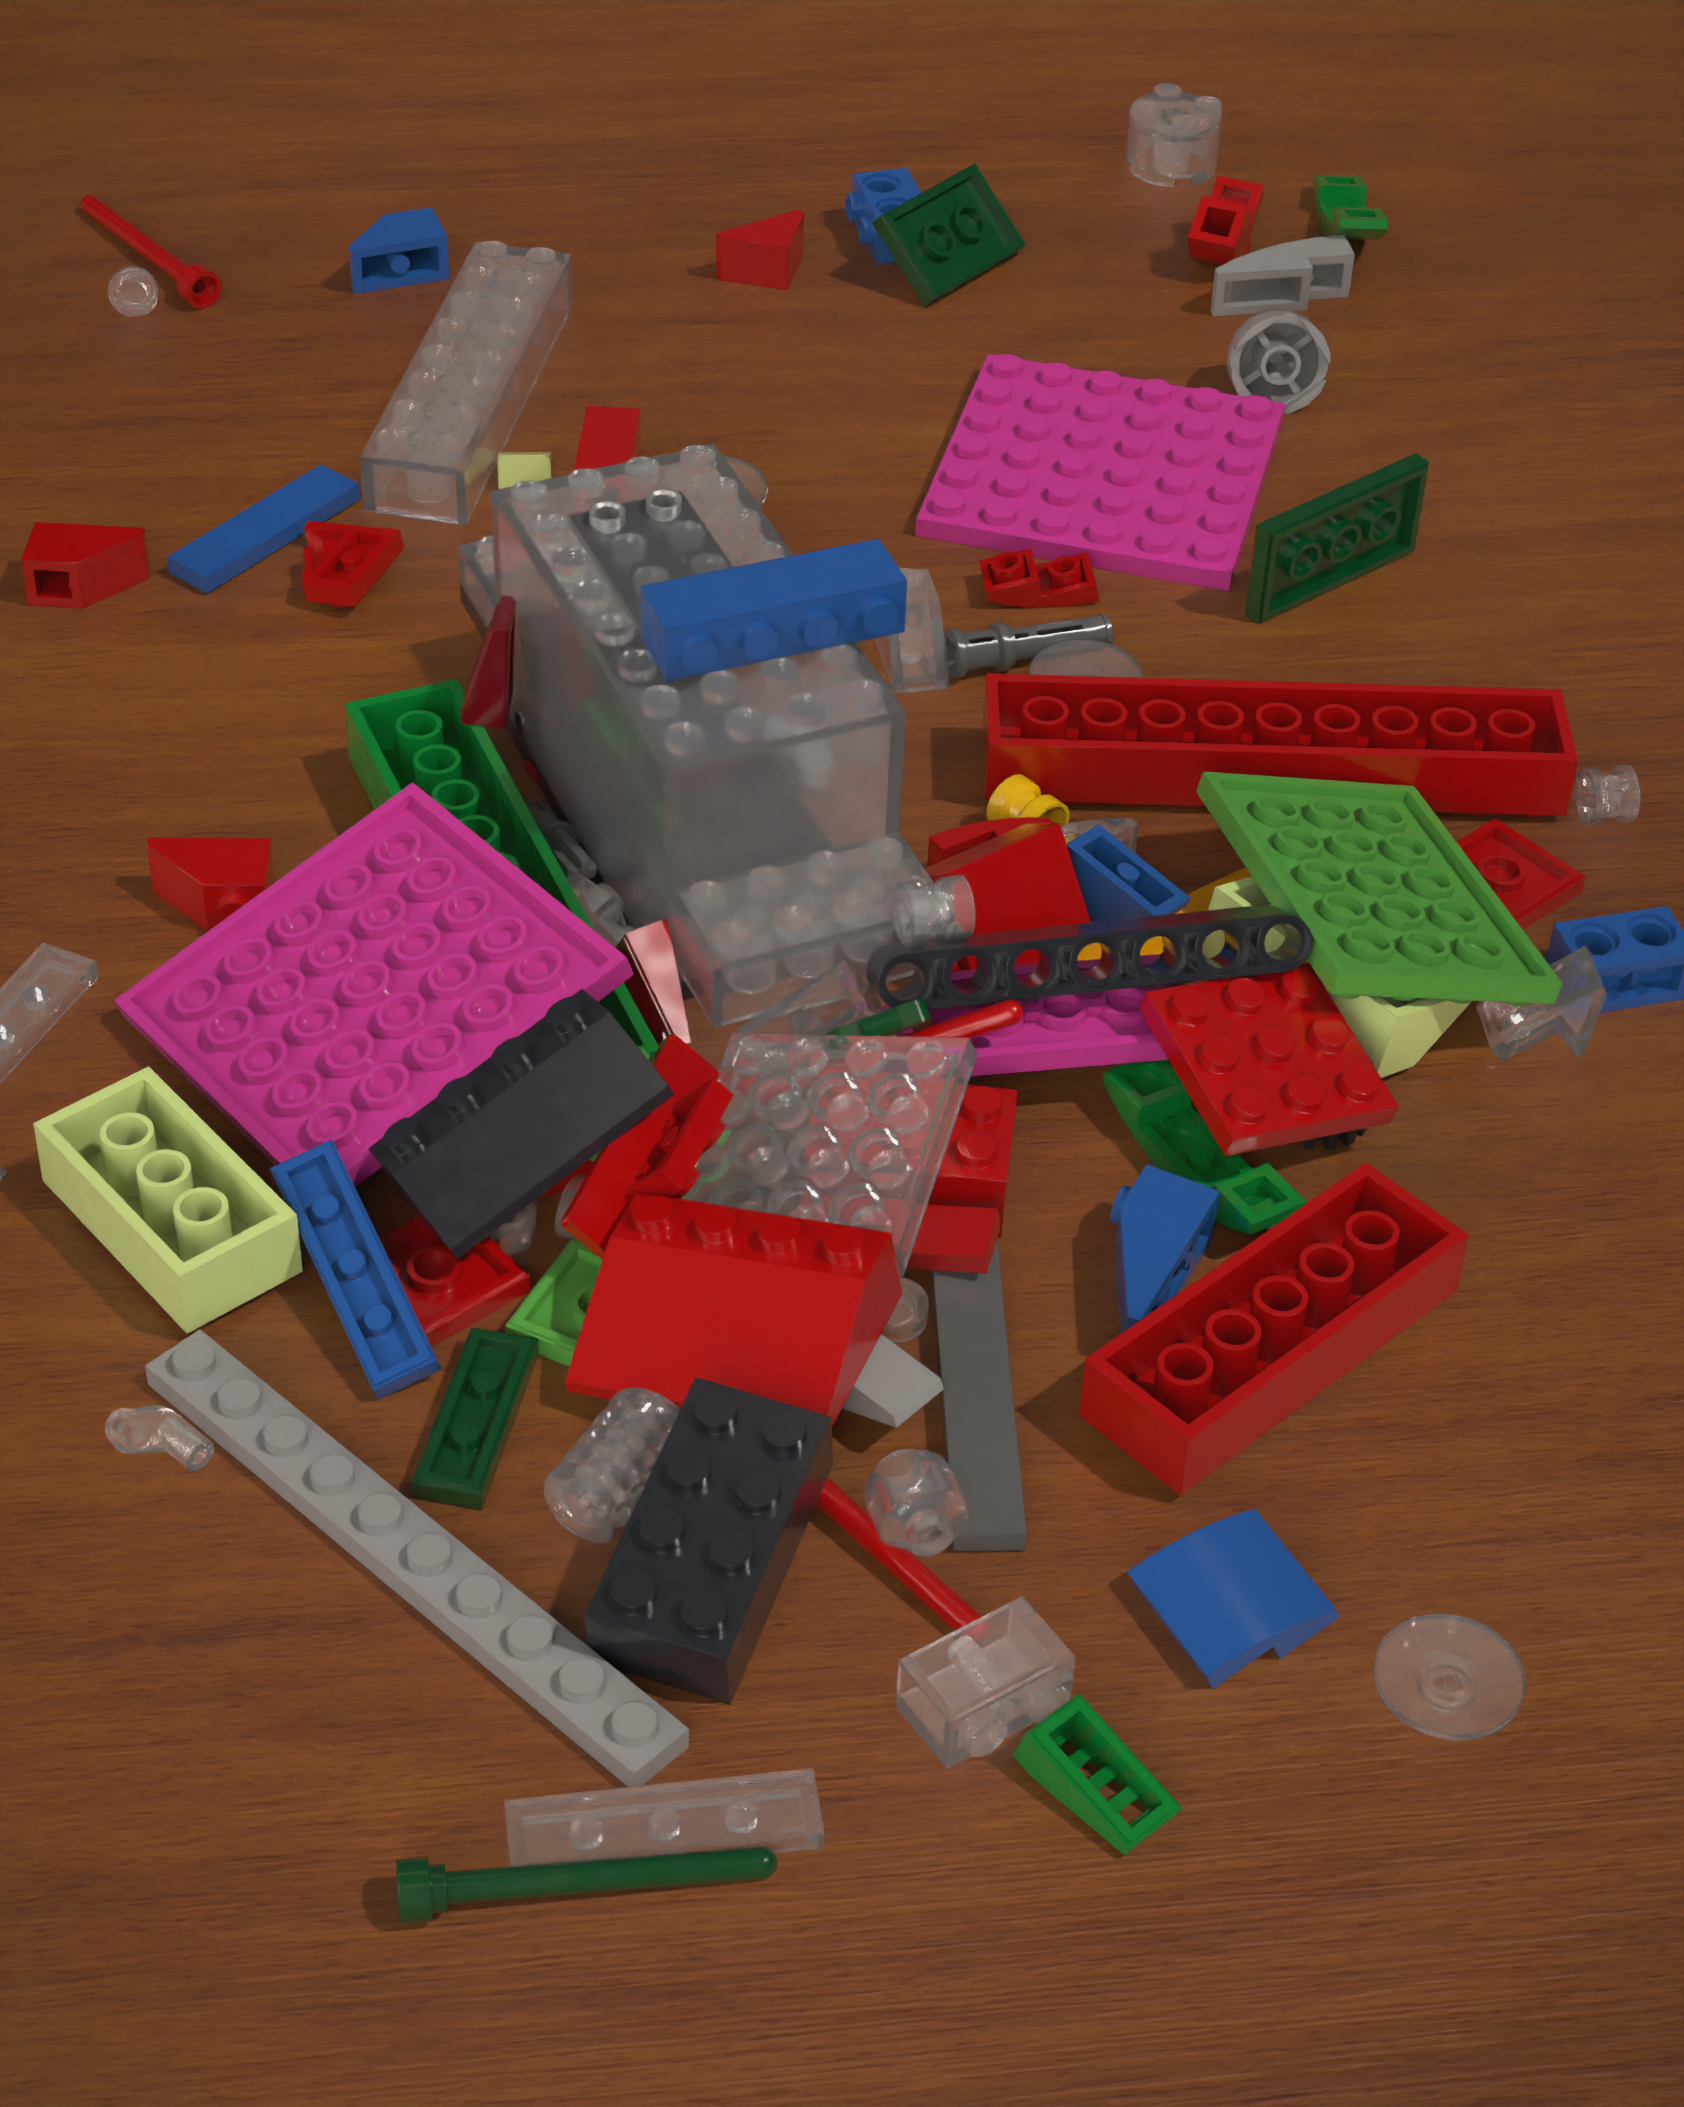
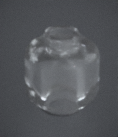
M901 1449L884 1457L867 1479L864 1488L865 1505L878 1537L885 1546L907 1549L916 1557L933 1556L945 1550L963 1531L968 1519L966 1499L952 1468L941 1455L928 1450Z

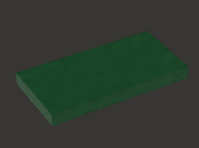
M1414 453L1258 523L1255 533L1245 615L1259 624L1415 550L1429 461Z

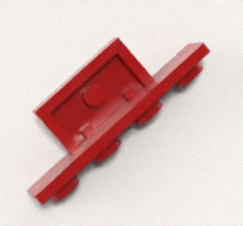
M671 1034L661 1042L650 1062L669 1085L674 1095L600 1150L561 1219L562 1227L602 1260L612 1232L637 1192L679 1199L684 1197L699 1178L700 1170L695 1166L701 1154L715 1144L726 1126L721 1117L734 1094L717 1081L719 1077L717 1069L675 1034Z

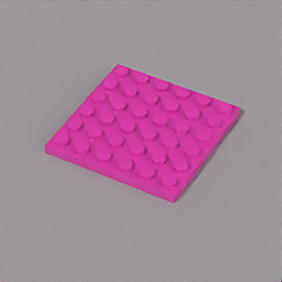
M988 354L917 515L915 536L1001 552H1017L1031 548L1034 557L1054 560L1061 556H1075L1088 553L1092 568L1230 592L1283 423L1285 403L1270 401L1266 397L1257 395L1244 397L1220 393L1218 390L1210 387L1196 389L1172 385L1161 379L1142 380L1124 377L1113 371L1094 372L1076 369L1060 362L1046 364L1022 360L1011 354Z
M412 782L121 994L114 1002L123 1017L275 1166L332 1139L356 1188L381 1168L368 1148L383 1138L386 1130L392 1124L403 1118L411 1117L435 1099L447 1083L456 1078L466 1076L490 1058L494 1050L502 1042L519 1036L545 1017L548 1009L557 1001L571 997L583 989L599 1002L633 976L634 973L625 955Z

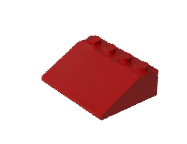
M637 1192L609 1238L565 1379L567 1392L679 1412L695 1377L830 1416L833 1427L902 1296L892 1233Z

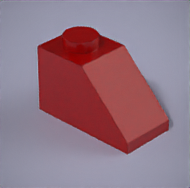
M148 837L147 850L153 892L207 932L275 883L271 838Z

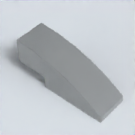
M1334 235L1286 242L1238 257L1215 268L1210 312L1214 317L1258 314L1265 310L1274 309L1306 311L1308 300L1349 297L1355 254L1345 235Z

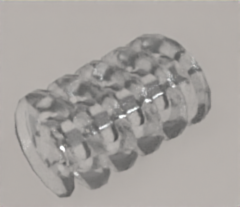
M628 1387L618 1391L608 1403L607 1408L597 1415L591 1427L582 1433L576 1442V1446L571 1447L560 1461V1465L555 1466L544 1480V1496L550 1511L557 1521L572 1534L587 1541L597 1543L612 1541L613 1527L624 1526L630 1519L632 1508H635L680 1409L662 1395L644 1388Z

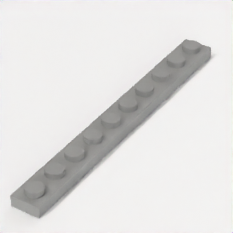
M199 1329L145 1365L147 1383L151 1388L632 1791L638 1790L689 1748L688 1727L202 1330Z

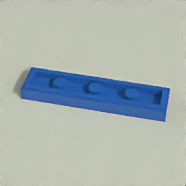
M320 464L167 556L168 573L208 594L305 534V524L308 521L324 522L360 500L359 483Z
M331 1139L270 1168L286 1204L297 1214L298 1229L377 1399L384 1398L441 1370L333 1140Z

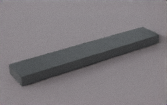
M996 1241L987 1274L930 1270L938 1370L944 1389L940 1392L953 1551L1025 1550L1027 1530L998 1241Z

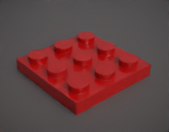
M1310 963L1301 964L1298 968L1287 972L1221 978L1146 991L1140 1004V1012L1224 1156L1389 1124L1399 1108Z

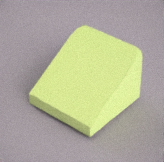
M551 452L498 453V489L551 488Z

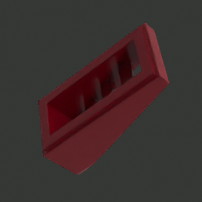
M502 595L499 604L495 607L465 687L460 710V722L463 724L504 728V725L508 722L514 691L516 601H513V596Z

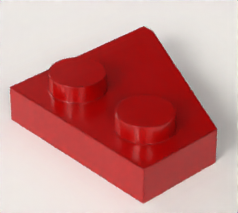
M308 521L305 524V534L308 543L303 551L305 568L302 572V585L307 602L331 604L338 608L355 607L404 549L400 529Z

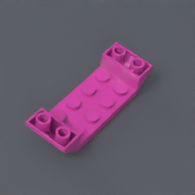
M1161 954L1141 955V964L1148 965L1154 963ZM1100 959L1077 961L1078 970L1083 972L1091 970L1098 964ZM1039 964L1014 966L1015 977L1024 978L1030 976L1035 972ZM976 969L951 971L950 979L952 984L960 985L968 982L973 978ZM1209 980L1016 1000L1022 1005L1024 1011L1023 1018L1018 1024L869 1074L946 1082L948 1078L1168 1060L1139 1010L1146 991ZM999 1002L928 1009L932 1019L931 1025ZM886 1004L878 1012L889 1009L891 1007ZM909 1028L867 1045H862V1047L865 1048L913 1032L914 1030Z

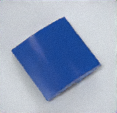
M1256 1509L1229 1516L1200 1528L1152 1554L1127 1571L1133 1585L1212 1689L1269 1649H1272L1277 1657L1281 1659L1340 1617L1335 1607Z

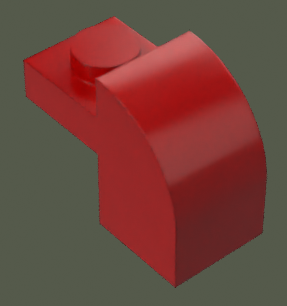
M1217 175L1211 196H1201L1188 234L1190 258L1223 265L1233 259L1249 254L1251 233L1264 198V185Z

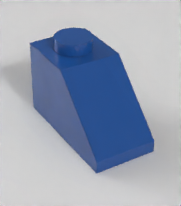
M432 207L384 214L349 245L351 286L354 294L449 279L447 234Z
M1099 824L1066 843L1091 922L1176 914L1185 908L1191 899Z

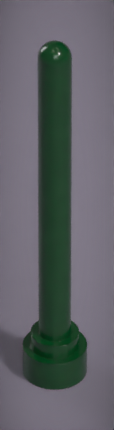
M750 1847L446 1871L445 1863L429 1865L428 1857L396 1859L399 1924L432 1922L433 1913H446L447 1904L765 1879L775 1872L777 1857L767 1847Z

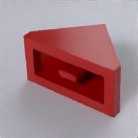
M797 209L716 233V277L721 281L788 290L803 257L804 213Z

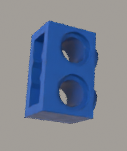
M908 168L852 174V193H847L845 196L847 219L849 222L855 223L861 245L868 247L876 264L896 261L872 222L884 213L921 193Z
M1668 906L1554 923L1546 961L1563 983L1559 995L1572 1017L1684 1000V931Z

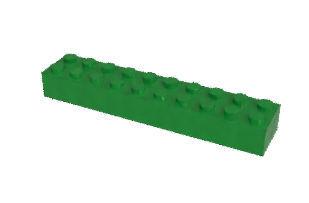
M458 679L345 703L349 760L374 810L413 782L595 931L483 726L466 725L460 722L464 690ZM622 983L601 999L599 1003L613 1015L639 1049L643 1048L653 1057L659 1046L625 984Z

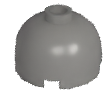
M1286 309L1265 310L1249 317L1235 331L1227 350V371L1233 387L1239 396L1257 395L1266 397L1270 401L1285 403L1284 414H1290L1307 406L1322 392L1326 383L1324 378L1328 371V363L1330 364L1331 353L1324 335L1306 317Z

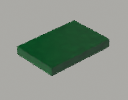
M976 163L884 213L872 222L924 307L1027 246Z

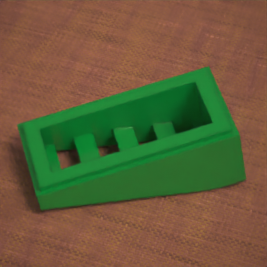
M1079 1693L1026 1732L1012 1755L1034 1780L1124 1856L1128 1855L1175 1818L1182 1810L1179 1803ZM1067 1742L1078 1749L1069 1757L1060 1748ZM1089 1761H1092L1100 1770L1087 1779L1079 1769ZM1114 1780L1124 1789L1107 1801L1099 1791ZM1137 1799L1148 1810L1128 1825L1119 1813Z

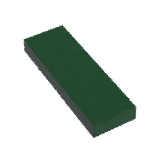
M471 1327L412 1478L413 1499L482 1511L538 1358V1339Z

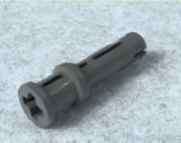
M1106 614L1014 628L1003 622L990 623L988 629L963 633L958 628L946 629L943 635V659L948 674L954 679L964 678L967 671L994 668L996 672H1004L1012 668L1017 661L1110 649V645L1113 643V629L1111 621Z

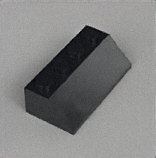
M581 989L573 996L563 998L553 1004L548 1009L545 1017L525 1032L502 1042L494 1050L490 1058L466 1076L456 1078L447 1083L435 1099L411 1117L403 1118L392 1124L386 1130L383 1138L368 1149L406 1204L458 1259L672 1097L674 1093L613 1015L585 990Z

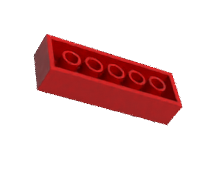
M1365 1162L1085 1358L1079 1416L1175 1493L1182 1496L1454 1294L1458 1289L1469 1234Z

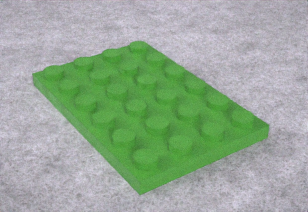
M1202 772L1196 793L1269 903L1301 919L1310 929L1312 947L1307 960L1330 994L1347 999H1355L1359 996L1392 997L1401 1001H1413L1416 998L1447 999L1460 1004H1467L1472 1001L1504 1002L1512 1006H1524L1527 1003L1555 1004L1563 985L1562 981L1415 786Z

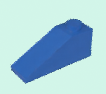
M1146 1164L1132 1187L1127 1185L1121 1187L1114 1200L1110 1214V1221L1117 1224L1114 1257L1119 1334L1181 1292L1214 1238L1220 1191Z

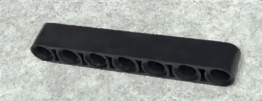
M1257 905L895 942L883 945L872 953L867 962L866 977L872 990L890 1007H896L909 1001L923 998L927 1009L1002 1002L1010 999L1022 1000L1287 972L1298 968L1306 961L1311 952L1312 936L1310 929L1301 919L1277 906ZM1283 923L1286 929L1283 944L1275 951L1266 952L1264 945L1265 936L1272 927ZM1223 930L1225 942L1221 952L1215 957L1205 959L1202 948L1206 937L1214 931ZM1161 936L1164 945L1159 959L1154 963L1142 965L1140 961L1142 946L1150 938ZM1100 943L1102 953L1098 964L1091 970L1079 971L1077 958L1080 951L1088 944ZM1030 949L1038 950L1040 958L1035 972L1024 978H1016L1014 963L1018 956ZM975 956L977 969L973 978L960 985L952 984L950 973L954 963L962 957ZM903 962L912 963L914 976L911 983L902 990L889 991L886 980L890 970Z

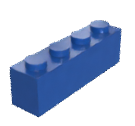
M874 539L642 585L641 639L665 681H671L905 632L907 579L880 539Z

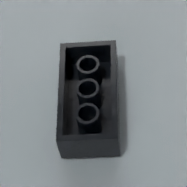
M695 1377L585 1613L589 1647L617 1670L731 1705L832 1469V1418Z

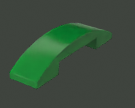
M1314 175L1315 204L1319 224L1324 236L1345 235L1347 240H1380L1385 235L1388 228V219L1381 208L1366 207L1367 185L1361 176Z
M1166 1060L1124 1063L1103 1072L1102 1082L1112 1102L1133 1137L1153 1164L1159 1169L1220 1191L1216 1221L1238 1232L1253 1234L1280 1223L1307 1204V1201L1269 1163L1252 1169L1238 1154L1224 1156L1203 1118L1191 1107V1097L1174 1068Z

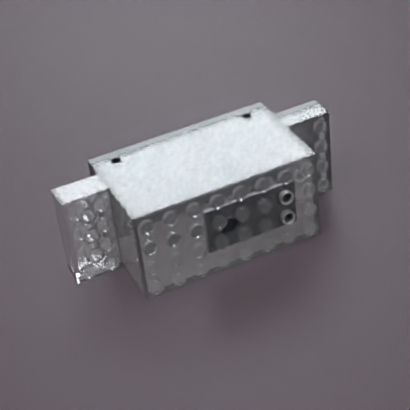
M715 444L705 446L692 445L684 448L682 451L653 457H635L625 463L596 469H578L568 475L540 481H521L514 486L491 491L493 535L484 537L479 541L458 545L461 603L483 639L501 596H513V601H516L514 691L508 722L504 727L525 763L529 760L534 767L539 779V787L555 815L560 821L568 822L576 829L579 835L578 844L597 865V873L593 880L623 932L628 933L666 919L671 934L683 1001L695 998L712 1028L870 987L866 977L867 962L872 953L881 946L895 942L950 937L952 908L900 834L906 712L856 642L665 681L641 639L642 585L793 556V553ZM906 962L897 964L888 973L886 982L914 975L913 964Z

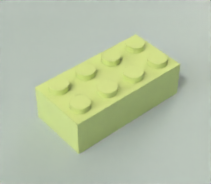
M149 1066L33 1123L44 1183L187 1334L303 1272L297 1214Z

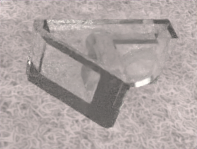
M1586 945L1550 965L1563 983L1555 1003H1527L1524 1006H1512L1504 1002L1484 1001L1476 1005L1489 1046L1501 1062L1556 1032L1578 1058L1582 1056L1607 996L1593 956Z

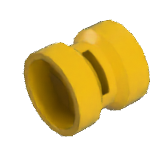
M1022 774L1013 775L1005 779L996 788L989 800L986 813L988 821L1024 817L1050 818L1054 823H1060L1063 834L1069 823L1070 815L1065 804L1050 794L1041 795L1040 787Z

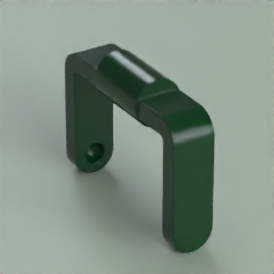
M919 998L896 1007H891L828 1032L823 1045L825 1059L829 1060L833 1066L842 1062L844 1052L900 1033L909 1028H913L916 1031L930 1026L932 1019L924 999Z

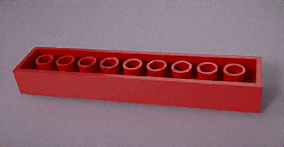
M986 673L982 719L985 800H990L996 788L1005 779L1013 775L1022 774L1040 787L1041 795L1050 794L1065 804L1111 803L1126 806L1137 804L1178 805L1181 807L1205 806L1196 793L1202 772L1415 786L1433 812L1467 813L1471 815L1518 814L1531 817L1542 815L1566 816L1578 764L1562 689Z

